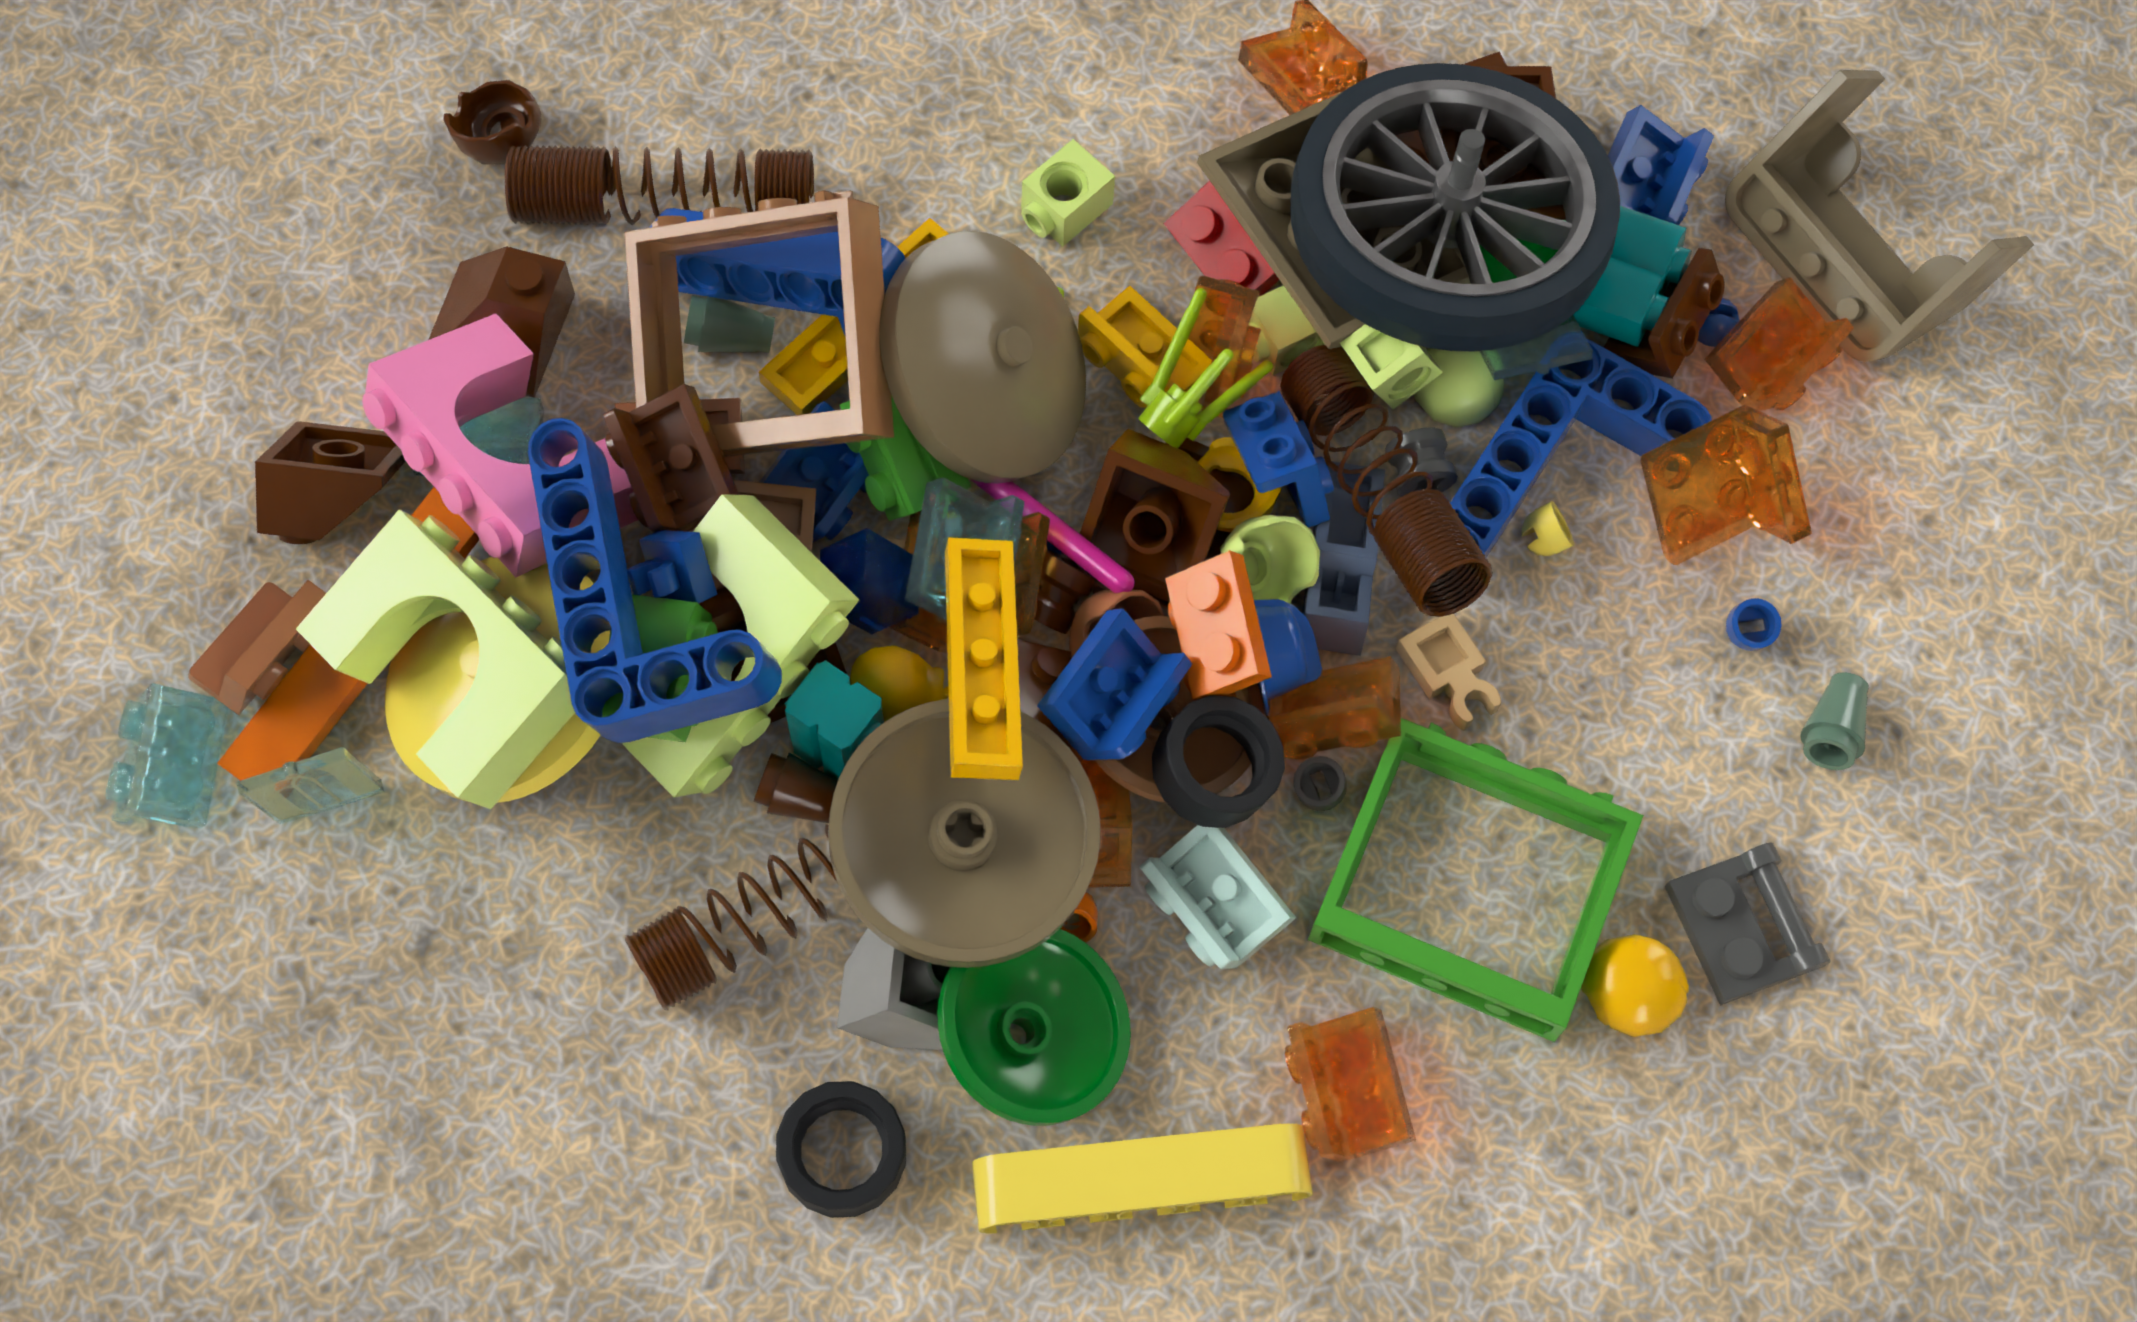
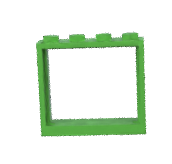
M1398 717L1308 940L1555 1042L1567 1028L1644 815L1612 803L1614 795L1602 792L1589 794L1569 786L1563 776L1545 768H1532L1530 770L1507 761L1505 754L1492 746L1482 743L1468 745L1446 736V732L1441 727L1432 722L1428 728ZM1401 760L1606 842L1551 994L1342 908Z

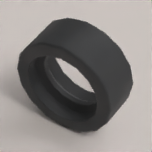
M1209 695L1190 702L1159 734L1152 753L1153 779L1163 800L1181 818L1202 827L1227 828L1247 820L1278 790L1285 770L1283 744L1273 723L1257 707L1234 696ZM1202 727L1216 728L1231 735L1244 747L1251 762L1252 779L1250 785L1241 794L1233 797L1219 796L1204 789L1191 776L1184 761L1183 747L1186 738L1194 730Z
M854 1081L826 1082L804 1092L786 1110L776 1133V1161L789 1192L807 1209L830 1218L857 1217L879 1207L897 1188L906 1166L905 1130L895 1107L877 1090ZM850 1110L865 1116L876 1126L882 1140V1157L877 1170L865 1183L851 1189L833 1190L818 1184L807 1173L802 1161V1142L808 1128L819 1117L832 1111Z

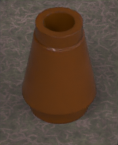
M790 752L787 758L771 753L753 802L767 806V814L829 824L833 794L838 781Z

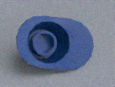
M1280 599L1254 600L1272 675L1271 678L1257 683L1267 718L1270 717L1268 701L1295 690L1304 684L1315 681L1320 677L1322 671L1314 631L1307 617L1294 605Z

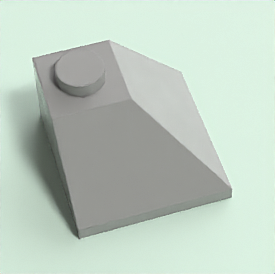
M867 928L844 965L837 1028L890 1048L943 1050L938 1031L937 1012L941 988L950 967L925 962L898 951Z

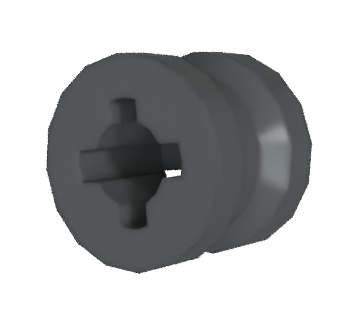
M1428 427L1403 433V441L1399 449H1412L1417 453L1418 463L1414 472H1427L1432 475L1433 486L1431 490L1444 492L1456 483L1458 476L1455 466L1452 462L1447 461L1444 455L1448 444L1445 434L1441 429ZM1397 437L1386 445L1385 453L1393 450L1398 442ZM1407 453L1396 454L1388 461L1391 466L1397 468V478L1406 474L1413 463L1412 457ZM1414 476L1407 479L1396 487L1398 495L1402 497L1410 492L1426 489L1428 486L1427 479L1422 476Z

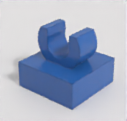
M658 530L639 539L645 562L627 569L633 595H642L652 590L656 598L697 602L698 604L717 595L699 532Z

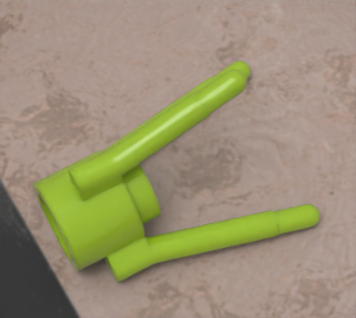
M1198 288L1195 291L1153 382L1139 398L1147 405V408L1138 419L1162 440L1175 448H1179L1187 437L1194 441L1208 423L1273 369L1271 361H1263L1199 413L1203 405L1198 400L1233 358L1232 350L1224 349L1187 392L1175 383L1167 392L1164 391L1207 297V292L1204 288Z

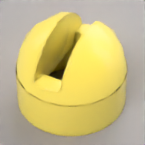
M1553 501L1535 509L1523 522L1522 536L1535 532L1538 539L1527 546L1536 555L1550 556L1574 546L1570 529Z

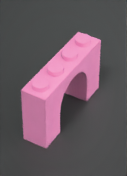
M495 313L369 363L366 390L362 402L365 414L371 424L377 429L384 430L401 449L408 465L413 470L420 471L437 489L448 510L453 514H459L478 535L485 551L490 556L498 558L516 578L547 563L530 464L512 463L492 457L475 447L460 430V427L466 422L526 396L534 353ZM604 438L595 442V444L604 452L608 463L619 527L622 528L638 520L629 500V495L633 492L625 469L620 468L611 457ZM577 451L563 456L559 467L570 463ZM589 508L577 512L572 518L569 528L581 524L586 519Z

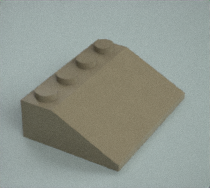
M1341 93L1201 154L1197 161L1202 171L1328 349L1342 347L1340 342L1362 327L1364 323L1335 303L1319 286L1303 262L1295 243L1291 226V185L1295 164L1311 125L1320 112ZM1365 148L1354 158L1357 161L1394 171L1368 148ZM1340 186L1343 204L1382 200V198ZM1406 225L1359 230L1357 232L1371 247L1375 248ZM1424 238L1392 262L1426 277L1436 245ZM1443 247L1433 279L1471 284L1459 248Z

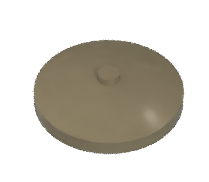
M960 231L948 234L922 245L903 260L889 282L884 296L880 318V350L890 393L912 434L944 466L961 476L979 482L996 484L1012 482L1037 474L1050 467L1065 453L1073 441L1083 415L1086 395V369L1080 336L1070 309L1055 283L1045 270L1022 249L1001 237L985 232Z
M949 699L927 702L893 716L870 733L847 761L838 779L829 815L828 842L833 871L846 901L858 918L880 939L898 951L925 962L948 967L968 968L1002 963L1017 958L1047 941L1067 922L1083 899L1093 878L1100 849L1101 826L1095 793L1085 770L1071 749L1052 730L1030 715L1020 711L1023 768L1019 780L951 778Z

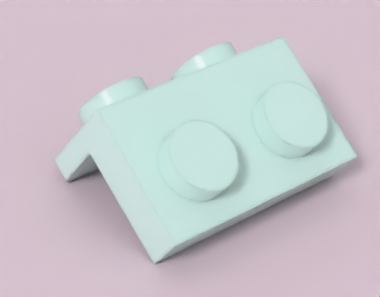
M1197 825L1160 858L1149 857L1140 865L1141 870L1150 880L1145 885V889L1151 899L1166 914L1172 915L1174 912L1190 931L1185 936L1189 947L1209 967L1216 964L1220 969L1237 968L1296 919V916L1225 828Z

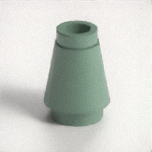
M692 295L684 344L699 346L698 352L760 351L769 353L775 317L766 316L764 313L730 300Z
M1847 672L1834 674L1802 729L1800 737L1804 744L1803 753L1815 765L1830 770H1844L1850 768L1854 764L1855 759L1863 755L1865 751L1867 693L1869 685L1862 677Z

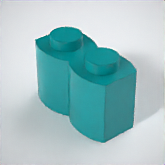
M1620 206V218L1614 248L1608 265L1589 298L1569 318V323L1638 347L1646 331H1652L1669 301L1668 297L1663 296L1669 282L1678 285L1688 267L1692 250L1683 247L1687 228Z

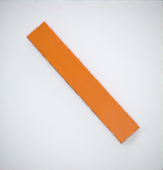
M433 487L411 516L424 522L431 515L441 521L458 536L460 542L455 546V549L466 558L478 543L479 537L459 514H453L448 510L441 499L440 493ZM310 644L217 764L240 781L286 767L282 769L285 770L303 764L295 763L310 759L368 683L334 670ZM292 770L275 774L273 776L274 783L290 778L289 774ZM295 770L293 775L296 776L300 770ZM292 779L280 781L277 785L285 790L292 782Z

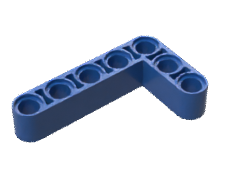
M676 208L665 209L659 215L684 216L687 218V222L703 219V212ZM838 232L676 256L678 292L838 317L845 335ZM881 238L885 294L895 271L906 258L893 243Z
M1581 336L1565 337L1560 339L1551 348L1450 504L1464 523L1467 531L1470 532L1473 540L1476 541L1479 549L1482 550L1485 558H1487L1575 420L1582 422L1661 468L1681 470L1689 467L1696 460L1710 435L1712 419L1707 408L1694 398L1595 342ZM1560 370L1573 371L1581 379L1568 378ZM1613 400L1626 401L1634 410L1623 409L1614 403ZM1530 415L1544 416L1552 425L1536 423L1531 419ZM1667 430H1675L1682 433L1688 441L1675 439ZM1509 460L1515 462L1521 467L1522 471L1512 472L1506 470L1500 465L1499 461ZM1471 506L1484 508L1493 518H1477L1469 512L1468 508Z
M555 418L542 423L532 433L529 440L528 457L571 702L576 715L607 740L616 743H626L753 709L768 703L777 694L782 683V670L777 659L751 633L742 630H728L643 654L609 468L604 452L572 420ZM578 449L570 463L559 467L562 457L567 452ZM589 508L586 519L581 524L569 528V524L577 512ZM600 569L597 581L591 587L580 590L583 578L589 572ZM612 630L609 643L602 650L591 653V646L598 635ZM755 657V665L752 672L740 681H731L734 667L745 658ZM682 675H689V683L686 690L674 699H667L669 685L676 678ZM623 693V701L620 708L614 714L602 717L605 702L611 696Z

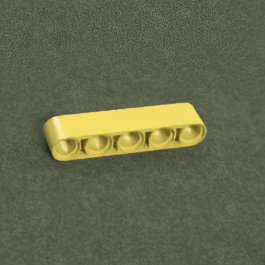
M1290 1123L1001 1153L980 1157L972 1162L979 1232L986 1234L997 1233L996 1226L1021 1224L1022 1230L1065 1226L1064 1219L1089 1216L1090 1223L1131 1219L1133 1218L1132 1211L1157 1209L1159 1216L1200 1211V1204L1224 1202L1225 1208L1268 1204L1267 1197L1292 1194V1201H1298L1313 1195L1304 1129L1300 1124Z

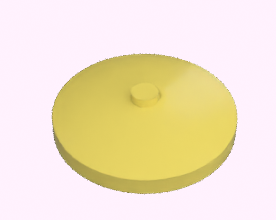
M489 557L481 560L501 580L495 589L506 600L510 596H514L532 609L542 620L536 630L548 641L552 637L561 640L547 563L515 578L498 558ZM586 575L581 582L580 590L591 587L595 581ZM465 612L444 614L423 625L391 660L385 689L386 722L397 753L404 764L416 776L454 798L457 797L425 765L416 753L465 698L475 679L479 663V643L475 628ZM605 631L598 635L591 646V653L602 650L609 643L610 631ZM574 713L497 803L528 796L552 784L571 770L588 753L601 735Z

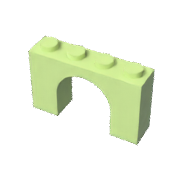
M722 494L693 532L700 533L711 573L733 594L741 607L747 632L751 633L777 659L782 670V683L777 694L768 703L692 726L686 742L646 737L622 743L673 797L697 793L709 794L725 782L733 769L729 764L742 746L750 745L766 731L771 722V718L768 716L770 711L781 698H786L793 694L809 674L810 670L806 666L818 651L831 646L843 635L849 625V620L846 616L859 601L753 495ZM755 657L745 658L742 669L735 681L746 678L752 672L755 665Z
M399 509L299 624L296 630L334 670L371 684L423 625L444 614L465 612L475 628L479 643V663L475 679L465 698L416 755L457 798L492 809L575 713L571 702L561 640L552 637L548 641L536 630L542 622L540 617L516 597L510 596L506 600L495 589L501 581L500 578L476 557L469 555L465 559L455 549L460 539L446 525L431 515L422 522Z

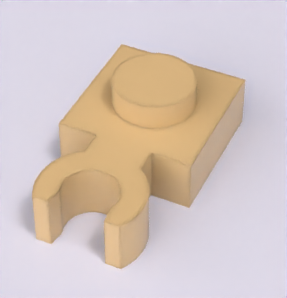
M1455 614L1438 617L1398 640L1395 648L1428 699L1430 700L1444 691L1451 700L1449 703V715L1458 728L1463 731L1466 730L1474 719L1465 705V701L1469 699L1480 701L1490 715L1498 711L1501 705L1499 692L1491 683L1477 679L1475 674L1483 670L1486 660Z

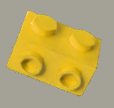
M1129 285L1098 313L1090 306L1079 313L1078 333L1083 354L1087 360L1098 368L1105 366L1121 381V386L1126 395L1139 407L1146 408L1147 405L1139 398L1153 382L1177 328ZM1187 340L1164 391L1167 392L1175 383L1187 392L1206 368L1213 363L1191 340Z

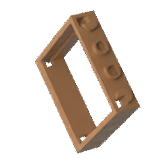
M822 190L814 194L815 202L797 205V200L791 198L765 199L758 202V211L741 213V209L736 207H715L703 210L702 220L687 222V218L684 216H657L658 221H652L651 228L624 232L636 408L685 384L676 256L838 232L850 409L710 426L723 457L894 438L892 397L885 377L880 350V318L885 294L879 206L854 199L853 191L851 190L836 193Z

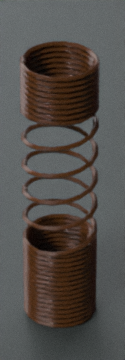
M512 145L508 150L505 163V198L509 218L515 224L519 221L521 224L523 222L527 224L529 222L533 224L535 222L539 224L541 222L545 224L547 222L550 224L553 222L556 224L567 222L570 225L573 222L576 225L579 222L582 225L585 222L588 225L591 222L594 225L597 222L600 225L603 222L606 225L611 218L609 208L606 214L604 213L603 196L606 191L609 196L610 194L612 196L616 190L625 220L629 224L634 225L640 219V209L635 214L634 219H631L626 208L620 175L619 149L616 146L613 148L612 165L609 151L604 146L601 149L598 146L595 149L592 146L589 149L586 146L583 149L580 146L576 149L574 146L572 148L569 146L564 148L562 145L559 148L556 145L553 148L550 145L547 148L544 145L541 148L538 145L535 148L532 145L529 148L526 145L523 148L520 145L517 148ZM646 147L644 149L641 194L643 197L648 186L650 203L655 218H657L660 213L653 186L650 149ZM678 147L675 150L672 195L674 197L677 193L679 184L684 210H690L685 189L682 152ZM709 148L706 151L702 192L705 197L709 191L710 183L714 207H720L713 151ZM740 148L737 153L733 193L734 197H736L740 190V182L742 181L747 212H753L748 188L745 154ZM761 148L757 151L754 183L755 211H758V202L765 199L791 198L797 200V205L809 203V196L812 199L814 194L813 154L809 149L806 152L803 149L800 152L797 149L794 152L791 149L788 152L785 149L782 152L779 149L776 152L773 149L770 151L765 149L763 151Z
M1323 344L1302 352L1290 363L1283 373L1280 383L1282 395L1298 420H1303L1306 424L1312 443L1321 450H1324L1323 456L1326 465L1333 471L1338 472L1337 477L1340 487L1352 495L1355 510L1363 517H1367L1366 523L1369 533L1374 536L1375 542L1380 547L1384 556H1386L1392 569L1395 570V574L1398 575L1413 602H1415L1420 612L1426 616L1435 617L1451 615L1468 607L1483 594L1489 585L1493 572L1488 559L1485 558L1482 550L1479 549L1476 541L1473 540L1470 532L1467 531V528L1458 517L1455 509L1452 508L1449 500L1446 499V496L1439 490H1431L1433 486L1432 475L1427 472H1414L1418 463L1417 453L1412 449H1399L1403 441L1402 430L1396 426H1385L1389 418L1388 409L1382 404H1371L1374 391L1370 388L1343 347L1328 349ZM1328 394L1322 397L1321 399L1315 401V399L1318 398L1320 395ZM1376 408L1383 413L1381 425L1358 438L1352 445L1338 448L1330 447L1333 435L1355 424L1362 418L1367 409ZM1393 431L1397 434L1398 442L1392 451L1381 455L1367 467L1352 470L1344 469L1345 462L1354 449L1370 442L1380 432ZM1316 435H1328L1325 445L1317 439ZM1346 451L1339 467L1331 461L1329 452ZM1407 453L1412 457L1413 463L1406 474L1396 478L1387 484L1385 488L1370 492L1359 491V486L1364 477L1371 470L1389 461L1394 455ZM1361 473L1354 486V490L1345 483L1343 474ZM1414 476H1422L1427 479L1428 486L1426 489L1413 491L1396 499L1385 508L1381 515L1373 514L1379 500L1388 491L1393 490ZM1358 496H1376L1369 508V512H1366L1360 506ZM1372 519H1377L1375 527L1373 525Z
M828 824L825 825V833H826L827 838H828V827H829ZM800 838L797 849L806 879L812 884L811 872L805 857L803 844L813 851L837 882L832 864L822 851L810 840ZM769 855L767 867L775 894L782 900V891L776 877L773 861L787 873L819 918L827 922L828 915L823 903L818 898L817 902L802 881L781 858ZM739 872L737 884L745 911L752 917V908L747 897L743 878L756 890L787 933L796 939L798 932L794 921L788 915L787 920L771 898L753 877L745 872ZM708 889L707 903L715 928L721 933V923L714 905L713 896L725 907L761 955L766 956L767 947L763 937L757 932L756 939L725 897L717 890ZM677 906V909L674 908L672 913L667 912V916L662 915L661 919H655V923L650 922L649 926L644 925L643 929L638 928L637 933L632 931L631 936L626 935L625 937L630 951L640 969L645 973L656 994V998L662 1008L667 1011L670 1006L675 1007V1003L680 1004L681 1000L686 1001L687 996L692 997L693 993L698 994L699 989L704 990L705 986L710 987L711 983L716 984L717 977L682 913L696 927L724 966L733 973L736 972L737 968L733 954L727 949L726 957L699 920L683 906Z

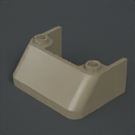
M1839 70L1732 179L1726 190L1725 206L1732 221L1841 348L1853 359L1871 362L1890 357L1964 310L2030 250L2034 244L2027 236L1994 239L1969 262L1953 255L1936 256L1927 260L1912 273L1839 190L1855 174L1861 161L1859 141L1843 121L1885 80L1881 73L1876 70Z

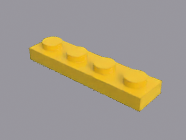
M929 218L897 248L907 258L922 245L946 236L949 233ZM821 315L759 371L760 383L796 415L810 414L816 405L826 401L848 381L846 339L838 317Z
M948 537L945 549L951 778L1019 780L1023 768L1013 541Z

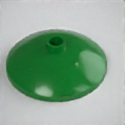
M1059 929L1047 941L1017 958L981 967H950L943 982L937 1012L938 1031L943 1053L949 1067L962 1087L973 1099L992 1113L1006 1120L1031 1126H1048L1068 1122L1095 1108L1109 1095L1119 1081L1128 1058L1131 1037L1130 1017L1125 996L1118 980L1107 963L1093 948L1075 935ZM1011 1024L1019 1025L1024 1029L1026 1033L1024 1044L1017 1043L1011 1037Z

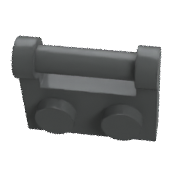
M1772 842L1759 845L1734 858L1670 880L1664 886L1720 1006L1820 969L1831 962L1823 944H1815L1777 867L1782 860ZM1753 876L1790 953L1789 956L1775 960L1738 880Z

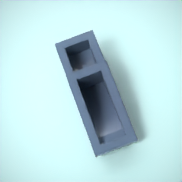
M1332 461L1334 464H1336V465L1339 467L1340 462H1334V461ZM1347 463L1344 465V469L1348 470L1366 467ZM1327 466L1334 486V492L1325 494L1331 520L1314 525L1313 535L1320 549L1319 576L1314 586L1305 588L1302 613L1307 617L1314 631L1317 649L1361 656L1369 625L1372 582L1378 556V544L1375 542L1374 536L1369 533L1366 523L1367 517H1363L1355 510L1352 495L1340 487L1337 477L1338 472L1333 471ZM1375 468L1364 477L1359 486V491L1370 492L1384 488L1385 469ZM1361 473L1343 474L1345 483L1354 490V486ZM1358 496L1360 506L1366 512H1369V508L1376 496ZM1383 497L1379 500L1373 514L1381 515ZM1372 519L1373 525L1375 527L1377 519Z

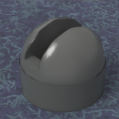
M1324 756L1311 757L1301 763L1295 772L1293 780L1294 789L1299 800L1306 807L1316 811H1326L1336 807L1343 800L1347 791V780L1341 766L1333 759ZM1320 771L1323 772L1332 794L1331 797L1320 800L1318 789L1310 776Z

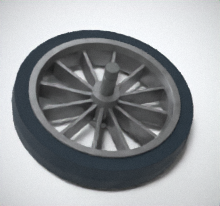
M1446 63L1417 64L1395 68L1366 78L1343 91L1320 112L1305 137L1293 171L1290 207L1291 226L1300 256L1312 277L1335 303L1356 319L1388 336L1427 348L1448 351H1485L1510 347L1533 340L1564 323L1579 310L1591 295L1612 255L1620 218V195L1613 166L1597 137L1572 110L1550 94L1521 79L1486 68ZM1441 129L1462 132L1454 160L1451 162L1439 132ZM1418 131L1429 164L1395 135ZM1485 138L1492 141L1495 140L1512 150L1482 172L1478 168ZM1365 148H1368L1394 171L1357 161L1354 158ZM1530 163L1546 178L1501 184ZM1340 186L1379 197L1382 200L1343 204ZM1563 205L1566 222L1524 209ZM1406 225L1375 248L1371 247L1357 232L1359 230ZM1424 238L1436 245L1426 277L1392 262ZM1515 238L1558 250V252L1544 264ZM1479 244L1518 278L1492 283ZM1443 247L1459 248L1471 284L1433 279Z

